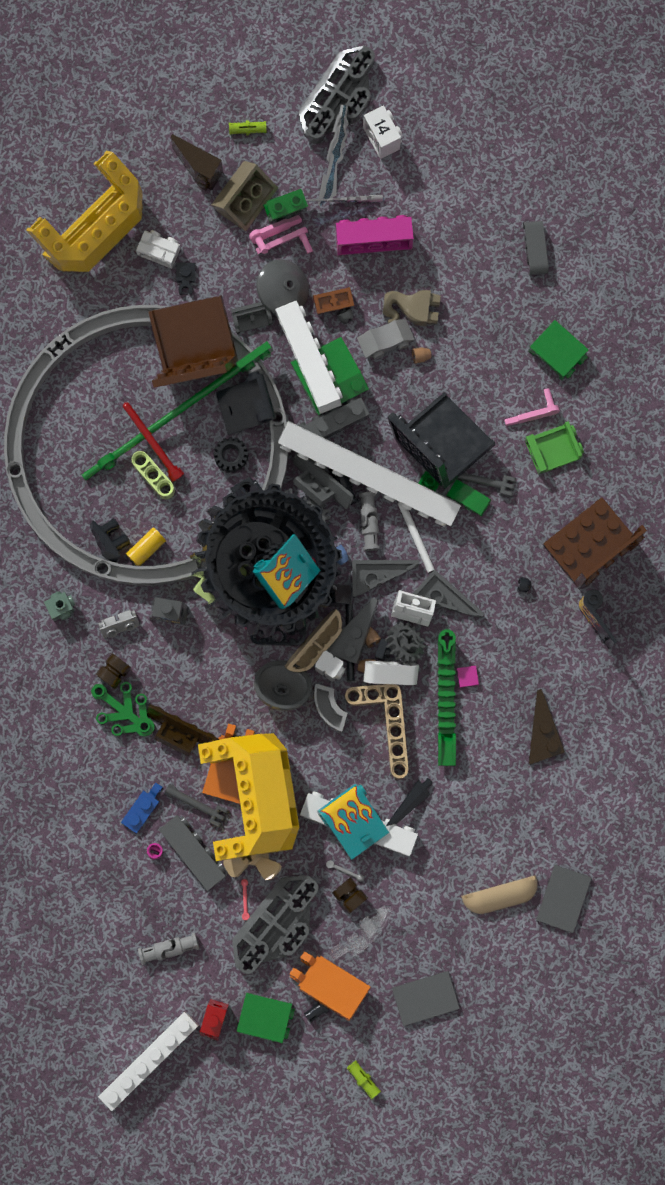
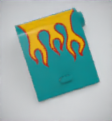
M295 534L288 539L271 560H260L254 565L255 568L253 570V573L279 609H284L291 605L320 572V569Z
M356 784L317 810L321 820L331 829L351 860L389 833L366 798L367 792L362 785L357 786Z

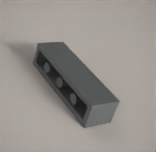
M176 815L161 827L159 831L204 888L209 891L226 877L224 874L226 869L220 862L217 864L214 862L212 857L215 855L208 847L203 848L200 844L202 839L196 831L191 833L187 828L190 824L184 816L180 818Z

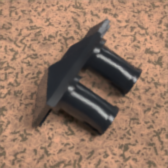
M113 518L102 526L93 520L90 528L102 556L116 563L120 557L118 551L130 545L128 536L123 534L111 541L108 535L120 528L117 520Z

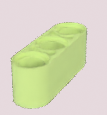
M137 451L132 456L134 468L162 499H170L175 492L172 482L145 452ZM143 457L146 459V462L143 465H137L136 460ZM155 471L158 473V477L153 480L149 479V473ZM163 486L171 487L170 492L167 494L160 491Z

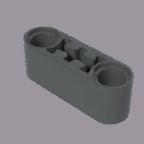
M543 221L523 222L527 265L530 267V272L528 273L529 275L548 274V258Z

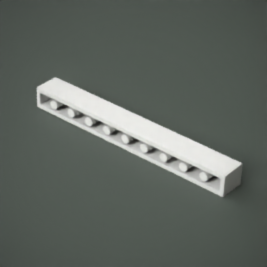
M290 421L287 422L278 443L281 444L280 448L288 452L294 450L298 452V457L307 461L310 458L316 461L315 465L323 469L327 466L333 469L332 473L342 477L346 475L350 477V482L356 485L362 483L367 486V490L375 494L379 491L385 494L384 498L391 502H394V500L402 502V507L408 510L414 508L419 511L418 514L428 519L431 516L436 519L435 523L443 527L446 524L452 525L461 507L459 503Z

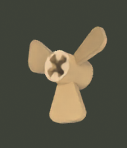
M268 853L224 860L223 862L231 877H239L249 865L256 866L265 880H272L281 870V864L270 860Z

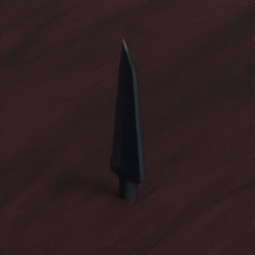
M429 778L423 783L417 781L386 826L400 822L430 795L427 789L433 782Z

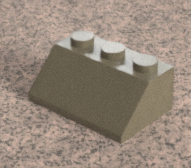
M243 161L211 205L222 216L246 232L264 208L263 205L271 199L278 187L257 164Z

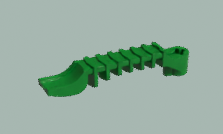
M448 629L441 631L438 637V766H456V733H454L456 723H454L456 716L454 713L456 636L453 631ZM445 636H448L450 640L448 650H446Z

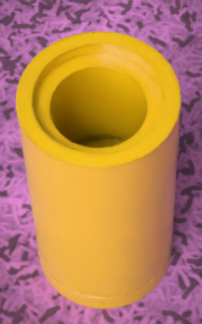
M153 527L126 555L131 561H134L133 563L136 566H141L166 540Z

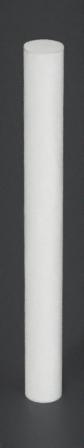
M399 502L398 506L428 573L434 570L433 564L408 509L401 506L402 502Z

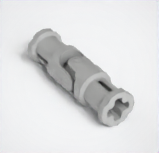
M373 492L359 494L362 505L360 516L362 535H364L365 542L364 551L380 550L377 534H379L377 508H375L374 503L376 494Z
M192 933L191 936L181 939L177 937L155 943L154 946L145 949L138 948L141 964L145 965L146 962L157 959L159 961L181 955L188 950H199L196 934Z

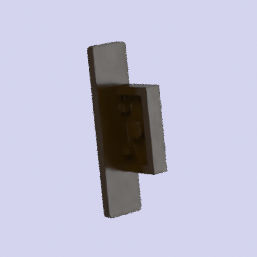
M151 704L148 707L147 717L162 724L154 740L188 757L197 742L203 744L219 740L212 733L205 732L196 725L189 724L181 720L180 717L165 712L161 707Z

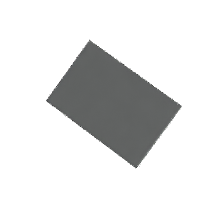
M554 865L536 921L574 933L592 877Z
M448 971L392 988L403 1026L460 1009Z

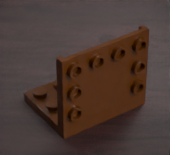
M222 295L148 312L163 368L161 373L156 374L157 376L152 380L153 388L227 373L238 362Z
M601 497L544 542L543 546L578 588L584 584L587 587L598 577L600 571L611 566L619 556L622 557L629 550L635 549L645 538L644 534L647 530L641 525L632 534L603 497Z

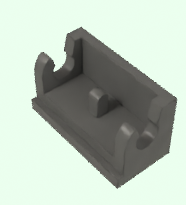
M262 302L231 309L236 333L273 324L271 312L265 308Z

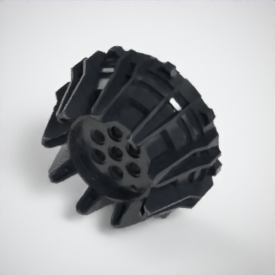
M255 484L248 493L241 487L235 491V495L230 493L222 498L223 508L217 506L209 508L207 512L211 517V521L203 519L198 523L202 532L198 533L196 541L201 545L202 551L190 555V559L196 560L198 568L191 573L192 576L205 578L201 584L203 592L214 595L206 607L214 606L220 613L219 620L225 618L228 614H232L235 625L240 628L246 627L249 636L258 633V630L261 629L264 636L268 638L274 635L276 627L280 628L283 633L292 632L295 628L298 630L306 626L305 618L312 621L319 617L318 606L326 608L330 605L332 598L329 594L337 590L334 581L337 576L341 575V571L336 568V562L342 559V551L335 547L334 541L338 538L337 536L333 538L328 527L331 523L330 521L324 522L322 519L323 510L318 505L311 507L307 504L306 496L300 498L293 495L291 488L284 492L279 484H270L267 490H263L259 484ZM295 534L309 555L315 559L320 572L291 605L284 609H279L263 585L262 587L257 586L256 579L258 578L253 573L254 565L257 563V560L266 561L263 559V556L267 555L265 550H268L269 546L287 542ZM259 541H262L264 543V549H261L259 547ZM242 548L247 550V557L242 554ZM241 567L245 568L247 572L246 576L241 574Z

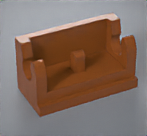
M350 287L313 295L317 314L354 306Z

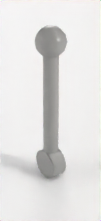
M333 861L326 863L328 868H334L356 878L358 882L364 880L363 875H357L339 867Z

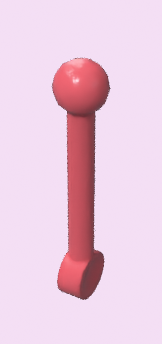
M243 879L241 881L244 905L242 918L243 920H248L250 918L247 907L248 881Z

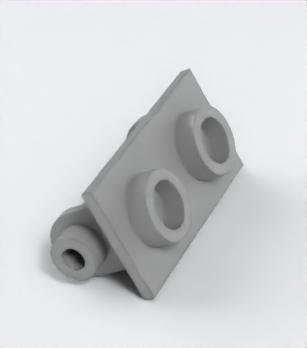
M128 610L118 614L119 621H116L114 616L101 620L102 622L98 624L103 638H112L120 632L132 631L137 626H140L135 610Z

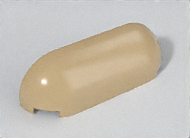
M337 609L331 611L320 622L305 642L290 657L285 668L292 672H304L313 667L322 653L331 646L342 631V619ZM294 664H297V665H299L300 667H299V668H296V667H294L293 665H294Z
M535 875L461 897L464 905L470 911L477 914H486L529 901L537 891L538 882Z

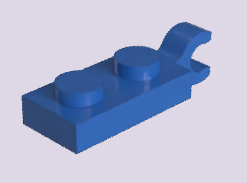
M155 783L149 793L143 790L121 823L137 834L159 804V801L155 798L163 787Z

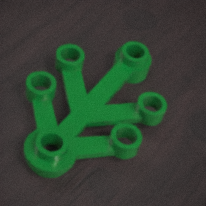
M123 682L120 685L124 706L107 693L104 685L96 684L91 690L92 696L97 700L103 699L119 712L111 714L101 712L97 714L96 720L99 724L103 725L107 722L126 719L134 723L127 726L113 725L111 728L113 735L121 736L124 733L137 732L140 736L146 737L153 733L154 723L147 717V697L144 694H138L135 698L136 703L139 705V718L133 713L132 686L129 682ZM129 685L130 689L123 691V686ZM97 688L102 689L101 695L95 693ZM140 696L145 698L143 703L138 702ZM104 715L106 717L105 721L100 722L99 716ZM143 723L148 724L147 730L141 729ZM115 727L121 728V732L119 734L114 733Z

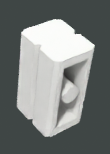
M153 230L150 232L144 231L136 250L137 255L172 269L181 249L178 241L171 237L167 239L162 238L160 233Z
M399 590L394 601L391 617L428 627L434 613L436 600Z
M324 651L315 664V671L321 675L325 674V677L332 682L335 679L340 680L345 672L343 661L337 657L333 658V655L328 651Z

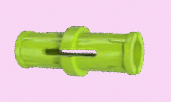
M246 120V122L229 123L230 135L267 133L266 121L249 122V120Z
M356 1060L347 1067V1070L356 1079L357 1085L365 1090L370 1099H373L381 1092L370 1079L369 1073L366 1074Z

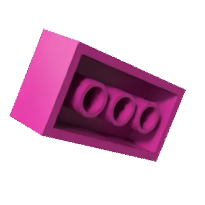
M398 215L396 218L390 219L385 216L378 217L377 220L361 218L353 222L341 220L339 223H336L337 255L412 249L413 246L412 218L406 215Z

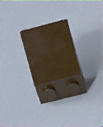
M172 134L170 137L172 149L197 182V185L204 190H213L223 173L222 160Z

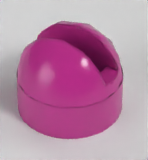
M152 843L148 846L147 855L150 859L156 860L162 856L163 850L159 844ZM150 850H153L154 852H158L159 855L150 853Z

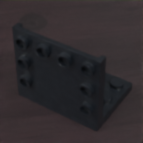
M445 392L408 424L401 415L397 416L394 412L387 416L394 439L444 490L496 445Z

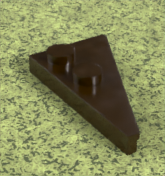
M542 689L537 690L529 765L565 753Z

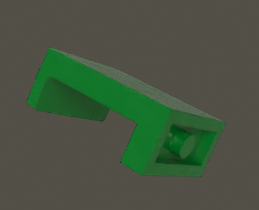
M302 189L271 199L263 205L269 222L298 213L308 207Z
M554 320L529 347L528 351L533 356L536 354L560 376L559 379L562 381L565 377L569 379L575 372L573 368L577 364L581 366L588 358L586 354L589 349Z
M246 992L237 1032L283 1043L284 1039L288 1040L290 1028L287 1027L288 1019H293L295 1008H291L292 1003Z

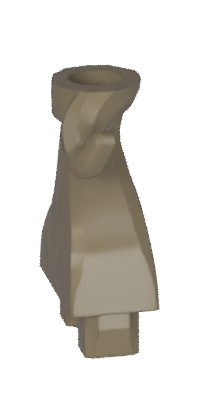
M421 290L412 295L390 291L384 297L383 315L392 318L388 320V324L394 320H399V313L392 308V304L395 303L399 306L405 317L413 324L418 326L437 324L439 313L429 312V306L439 307L441 296L431 293V290Z

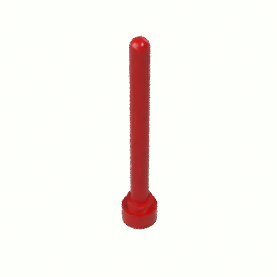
M125 402L123 404L124 410L168 469L169 479L172 482L177 480L184 472L180 467L173 465L132 406Z

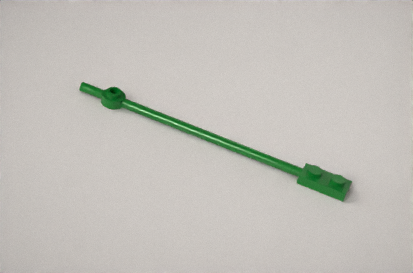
M266 341L236 362L237 365L227 373H224L147 429L153 434L242 371L243 373L245 370L246 372L252 370L256 366L255 363L260 360L264 361L271 356L272 347ZM140 433L113 453L103 456L96 465L84 472L82 477L86 481L100 470L106 469L108 471L116 465L117 458L142 442L145 437Z

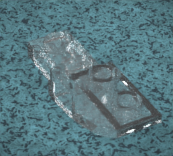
M384 905L376 910L377 915L370 918L368 915L360 920L359 923L361 925L358 926L361 934L358 936L355 933L347 938L348 943L341 946L339 943L331 948L330 951L332 953L329 954L331 960L335 961L349 951L353 958L363 952L381 933L390 918L393 908L391 906L387 908Z

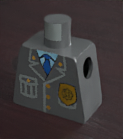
M155 597L152 600L149 619L185 625L188 606L181 601Z

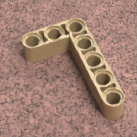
M383 684L349 688L345 693V700L351 706L384 703L390 772L395 779H403L408 773L402 696L399 686L396 684ZM395 689L398 693L397 697H388L387 690ZM375 690L378 693V698L371 700L368 698L367 693ZM349 693H358L359 699L355 702L350 701L348 698ZM397 708L399 716L391 717L388 713L389 709ZM392 727L400 728L401 735L398 737L392 736L390 729ZM394 746H400L403 749L401 756H395L392 753ZM397 765L403 766L405 773L400 776L396 775L394 767Z

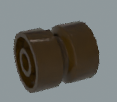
M111 653L105 661L106 666H101L95 675L108 683L113 689H116L121 683L120 677L126 676L131 667Z
M351 877L332 892L338 901L343 902L342 906L349 914L368 899L362 890L357 889L358 885Z

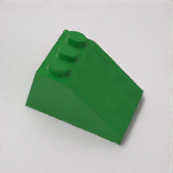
M342 337L318 349L320 355L324 354L328 362V365H326L327 370L332 371L335 381L333 384L335 388L339 387L342 393L341 403L369 390ZM294 360L290 363L314 412L319 415V410L297 361Z

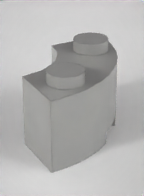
M406 319L394 320L384 326L370 329L357 337L365 358L373 357L374 359H379L384 356V353L396 348L399 350L405 349L409 346V342L415 340Z
M316 684L314 701L320 718L328 727L342 734L348 713L341 710L336 704L333 688Z

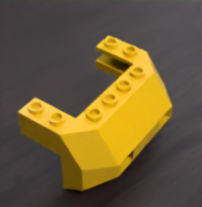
M106 151L93 164L112 186L62 235L45 218L42 219L41 217L30 228L26 229L33 239L45 250L42 255L58 270L89 272L142 220L143 192L136 177L111 151Z
M274 733L255 734L199 744L201 764L234 760L245 836L213 842L216 861L293 849L299 830V822L287 749Z

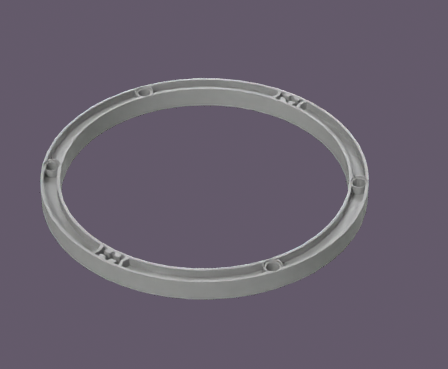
M135 305L120 307L86 318L65 330L38 354L26 370L14 393L6 420L4 433L6 472L14 498L28 524L38 537L67 563L85 573L119 584L158 586L197 577L192 576L191 573L198 569L196 560L189 558L172 564L158 566L118 564L91 555L63 537L43 515L29 487L23 456L25 426L38 390L51 371L68 354L91 339L105 333L129 327L152 326L148 312L168 306ZM232 333L239 361L251 353L252 350ZM58 345L63 346L64 349H63V350L57 349V346H58ZM260 360L255 363L256 366L246 373L248 375L249 373L259 371L260 374H264L275 415H280L283 418L279 423L273 420L269 421L271 455L262 489L267 490L270 484H279L282 490L287 470L288 451L280 448L281 444L278 441L287 424L286 414L276 385ZM13 468H21L20 473L12 475L11 471ZM102 565L108 566V571L105 574L98 572L99 567Z

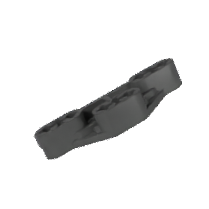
M363 45L339 52L299 110L298 115L304 136L311 143H321L325 136L333 131L341 105H344L340 128H343L345 106H348L346 117L348 125L356 123L369 106L368 73L375 61V53L371 48ZM358 53L350 64L347 63L348 54ZM337 70H339L344 73V76H341V78L335 85L333 84V82L339 75V73L336 72ZM324 90L325 92L329 93L330 96L326 98V100L321 106L319 105V103L325 95L324 93H322ZM362 96H365V99L362 98L361 101L359 102V105H357V104H358V101H359V97L361 98ZM356 106L355 114L352 113L351 115H349V112L351 113L354 110V107ZM310 111L316 116L312 119L309 125L306 126L305 121H308V119L310 118L311 115L308 114Z
M307 875L284 877L279 880L232 939L235 967L245 974H251L262 962L295 953L309 934L310 901L318 892V884L314 879ZM302 880L296 884L290 893L285 890L291 886L289 881ZM313 883L315 891L313 893L310 891L306 895L311 897L306 903L304 898L301 901L303 905L301 908H293V899L298 900L301 895L297 894L298 891L301 889L302 893H304L306 890L305 884L310 885ZM281 898L284 902L273 913L275 916H273L269 911ZM264 920L266 923L256 934L257 937H255L252 933ZM297 926H304L306 934L304 936L299 935L297 940L302 941L298 946L294 942L292 944L293 950L285 952L283 950V943H289L292 939L287 938V936L292 932L294 937L297 933L295 928ZM246 941L249 945H247L238 958L237 945L242 947ZM263 944L265 946V954L260 953L256 957L261 959L260 962L257 964L256 960H254L251 964L253 969L248 968L244 970L245 965L243 962H248L252 958L247 956L249 952L252 951L254 955L257 951L256 945L261 946Z

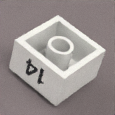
M384 105L365 114L363 118V129L380 159L400 150L402 142V132L398 126L395 127L392 113L390 110H386Z

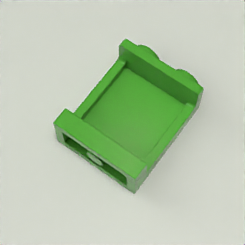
M569 421L559 427L535 436L532 434L525 438V443L538 475L582 458V453H584L583 447L580 442L577 443L575 438L577 436L576 430L573 425L570 426Z

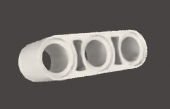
M366 661L363 681L372 684L416 685L419 664Z

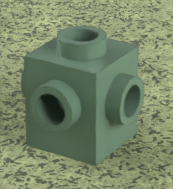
M56 592L50 596V599L44 601L53 621L60 618L61 620L68 619L72 616L71 613L75 612L73 606L76 604L72 596H67L65 592Z

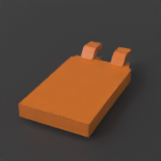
M228 723L225 736L221 735L218 739L233 737L236 725ZM247 729L245 736L254 735L255 731ZM233 759L211 763L202 793L240 804Z
M304 951L300 961L310 968L305 975L293 968L289 974L290 978L299 983L300 991L350 1021L371 987L324 957L317 956L314 958Z

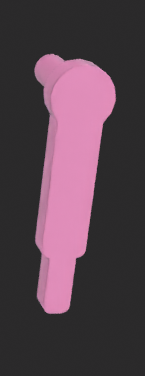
M299 215L283 219L262 229L252 231L249 238L252 243L258 245L262 254H266L268 249L263 242L264 239L290 229V227L301 223L302 219Z
M306 227L265 244L267 249L270 250L299 237L307 254L313 252L306 233H308ZM256 248L257 254L262 253L259 248Z
M544 389L547 402L546 408L505 419V425L511 426L558 414L560 410L558 405H554L550 389Z

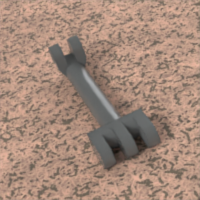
M463 473L457 478L501 489L499 495L510 498L513 497V492L506 491V489L514 490L515 486L508 484V482L516 483V478L505 475L503 476V481Z
M171 784L168 785L164 792V795L170 798L173 796L211 816L208 822L221 828L222 824L217 822L216 819L219 818L223 821L226 819V817L220 815V812L229 813V810L220 805H217L214 810L176 790V787Z

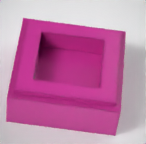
M476 666L457 668L459 688L479 685Z

